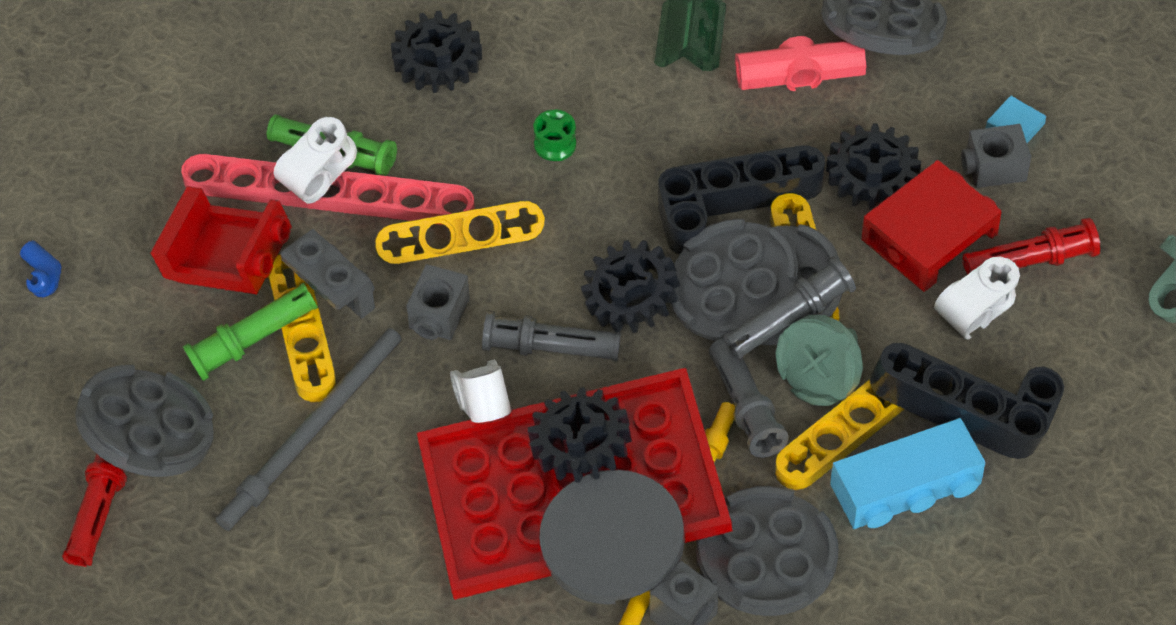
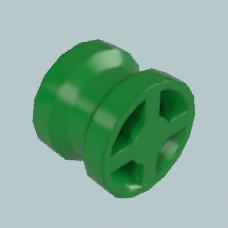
M558 109L547 110L536 117L533 130L535 137L534 147L537 154L549 161H562L569 158L576 149V124L573 117L567 112ZM551 136L552 138H558L559 140H551L548 139V137Z

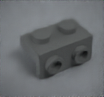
M311 229L281 252L282 261L334 309L340 310L347 305L361 319L375 309L373 298L375 288L371 279L314 229Z

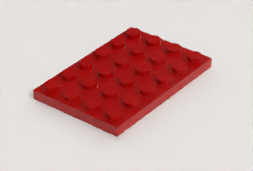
M686 367L599 388L603 390L605 402L613 397L618 399L620 410L626 409L630 424L632 442L626 443L628 452L626 457L614 456L615 470L631 471L645 475L662 485L672 495L682 515L685 543L732 532V521ZM598 389L587 391L586 395L592 397ZM561 398L552 401L558 403L561 401ZM544 402L513 409L510 414L488 422L478 423L467 420L417 433L454 600L552 576L543 559L540 547L541 522L553 498L575 480L573 473H567L561 481L557 480L554 468L544 473L541 470L539 460H534L529 444L528 427L535 426L532 416L534 412L546 413ZM605 466L599 468V471L610 470ZM590 472L583 473V476L590 474Z

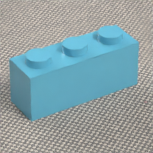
M958 418L833 462L830 485L853 529L865 525L869 528H878L888 523L893 518V515L910 510L912 513H920L932 507L936 500L953 494L955 498H962L971 494L982 482L985 460L962 419Z

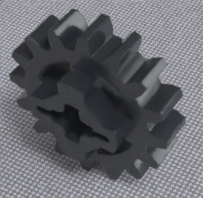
M436 11L434 18L428 19L424 13H420V22L414 23L407 19L405 21V31H395V42L391 43L394 71L401 72L402 82L404 83L415 80L416 90L420 91L425 85H431L432 92L437 93L440 85H446L452 91L454 90V81L459 80L467 84L469 82V72L478 73L479 71L478 61L482 60L480 34L478 31H472L469 20L459 24L456 13L450 15L448 19L442 18L441 11Z
M873 123L871 131L866 132L860 125H856L853 136L843 131L840 133V142H832L830 145V154L827 156L826 172L829 173V186H838L837 196L839 198L847 195L853 196L852 206L856 207L863 200L867 201L869 210H873L876 202H883L920 174L921 161L918 160V147H908L910 138L908 135L901 136L900 138L894 137V127H890L884 133L879 132L877 123Z
M626 240L623 243V250L616 251L610 245L607 247L609 255L607 258L603 259L597 256L593 258L597 269L585 270L584 276L588 284L581 286V291L586 299L585 304L591 316H596L600 326L604 327L611 323L614 332H620L625 324L630 326L632 333H637L639 323L645 321L652 328L655 326L653 316L659 314L667 317L669 315L665 304L666 302H677L678 297L674 289L680 287V281L671 257H665L660 246L651 251L647 241L642 240L637 248H632L629 240ZM650 269L658 274V279L653 278L652 273L649 272ZM604 293L608 294L612 299L611 304L604 300Z
M584 387L579 388L575 397H570L564 390L560 392V402L555 403L549 399L544 401L546 413H533L535 426L528 427L529 444L534 460H539L541 470L544 473L554 468L557 480L561 481L567 473H573L575 483H580L583 473L588 472L596 480L600 478L599 468L605 466L613 471L616 469L614 456L626 457L628 454L626 443L632 442V435L626 409L620 410L616 397L605 402L603 390L598 389L592 397L586 395Z

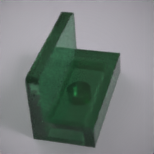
M722 0L665 1L662 5L654 64L658 67H666L676 60L685 57L702 71H713L718 68L726 3Z

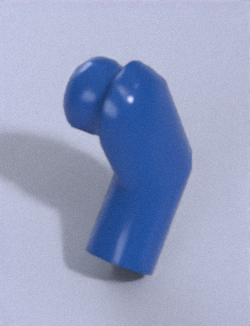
M29 241L20 251V257L35 269L31 272L33 275L32 280H26L27 288L37 297H48L58 288L62 269L61 263L36 241Z

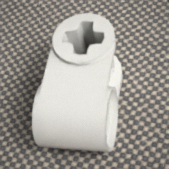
M334 117L321 118L313 123L298 142L279 158L274 167V177L307 204L314 203L324 196L330 185L346 168L352 165L357 155L356 144L347 136L346 128L340 120ZM320 132H322L326 137L325 140L321 138ZM341 148L345 152V156H342L339 150Z
M992 257L961 280L949 285L939 295L934 309L965 339L969 340L972 338L969 335L980 326L986 328L993 319L1014 304L1016 297L1014 288L1018 285L1020 277L1019 268L1008 258Z
M495 359L487 361L486 366L460 373L458 370L450 372L453 391L460 410H464L472 422H488L511 413L501 366L497 364Z

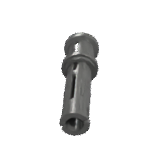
M835 256L829 258L827 266L807 279L803 277L797 279L793 285L794 291L782 297L776 303L734 330L725 333L723 337L728 347L742 337L746 338V341L731 350L735 357L739 360L742 359L744 355L807 313L819 315L824 312V305L844 292L851 294L856 290L855 283L842 262Z
M487 310L483 329L482 350L490 351L492 347L519 350L520 355L524 356L532 354L533 350L618 361L621 332L614 333L540 324L531 315H525L523 319L496 316L494 311Z
M721 338L711 345L709 354L720 373L730 397L736 405L734 419L738 427L745 430L748 435L747 445L751 454L760 458L771 457L784 449L788 443V433L784 426L777 423L774 417L775 408L771 399L761 395L743 358L739 360L732 353L731 350L737 347L736 342L728 347L724 338Z

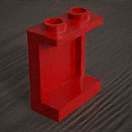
M937 160L864 216L861 240L919 289L926 292L937 283L939 269L982 235L986 234L990 239L998 235L1002 211L991 198L981 195L966 183L960 173L950 170Z
M187 186L150 254L162 276L166 279L183 284L257 295L265 278L271 274L273 263L281 247L288 241L292 226L279 200L270 199L263 212L210 205L202 188Z

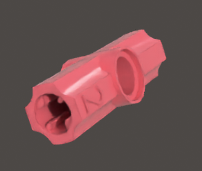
M805 36L789 38L778 49L735 54L736 76L741 90L787 85V88L791 91H796L795 87L811 86L813 89L817 88L822 80L865 75L867 66L865 49L845 40L814 44L811 38Z

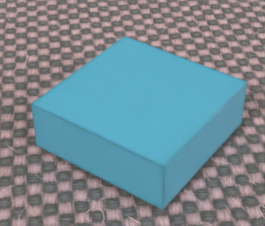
M1010 96L988 119L986 128L1021 124L1026 142L1028 143L1045 124L1046 115Z

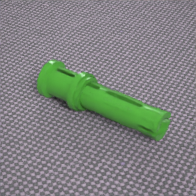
M275 114L270 119L267 127V139L294 146L302 137L298 134L304 135L312 125ZM359 131L348 132L347 136L354 141L357 148L356 159L348 169L357 166L375 171L376 175L387 176L396 160L397 145L395 141L385 140L382 143L364 138L362 132ZM320 132L321 138L325 140L326 137L322 132ZM341 148L339 151L342 156H345V152Z
M302 283L299 287L229 327L227 323L224 325L220 324L216 326V332L193 346L187 343L182 347L201 379L205 381L209 378V372L232 359L236 362L243 359L241 356L245 355L244 349L311 310L317 309L318 306L305 284Z

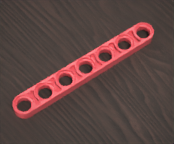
M197 154L184 162L181 171L185 187L202 188L206 196L261 203H268L270 199L279 200L281 205L406 221L451 214L444 209V206L451 201L458 200L464 202L467 207L463 211L475 209L472 192L464 186L344 171L331 184L340 189L336 195L321 197L318 201L307 204L292 191L280 192L274 188L279 183L273 174L276 162ZM206 169L214 173L210 179L203 182L191 179L192 174L199 170ZM241 175H251L255 178V181L246 187H238L232 183L235 178ZM368 190H375L382 194L380 199L371 203L361 201L359 196ZM410 195L420 196L424 199V202L415 208H408L401 204L402 200Z

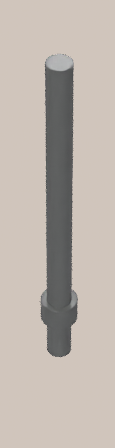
M388 328L254 476L248 475L236 488L237 495L215 518L219 526L230 531L251 506L257 508L269 495L268 488L401 342L402 339L398 332Z

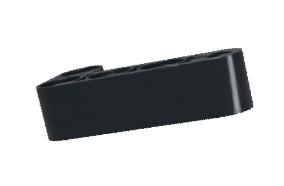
M801 145L666 169L658 179V210L670 249L680 255L684 250L683 245L689 239L699 235L707 227V217L768 207L772 205L774 199L786 193L800 195L806 200L816 197L823 188L824 155L815 147Z
M892 343L886 346L870 377L871 388L882 399L937 425L961 418L974 442L1001 455L1015 459L1027 458L1037 449L1051 425L1065 387L1063 379L1057 372L1042 366L1029 370L1015 394L904 343ZM932 388L939 390L943 395L937 394ZM1033 393L1040 395L1042 398L1037 397ZM974 408L980 409V410L983 411L986 415L980 414V413L977 412ZM1017 428L1024 430L1028 435L1023 434Z

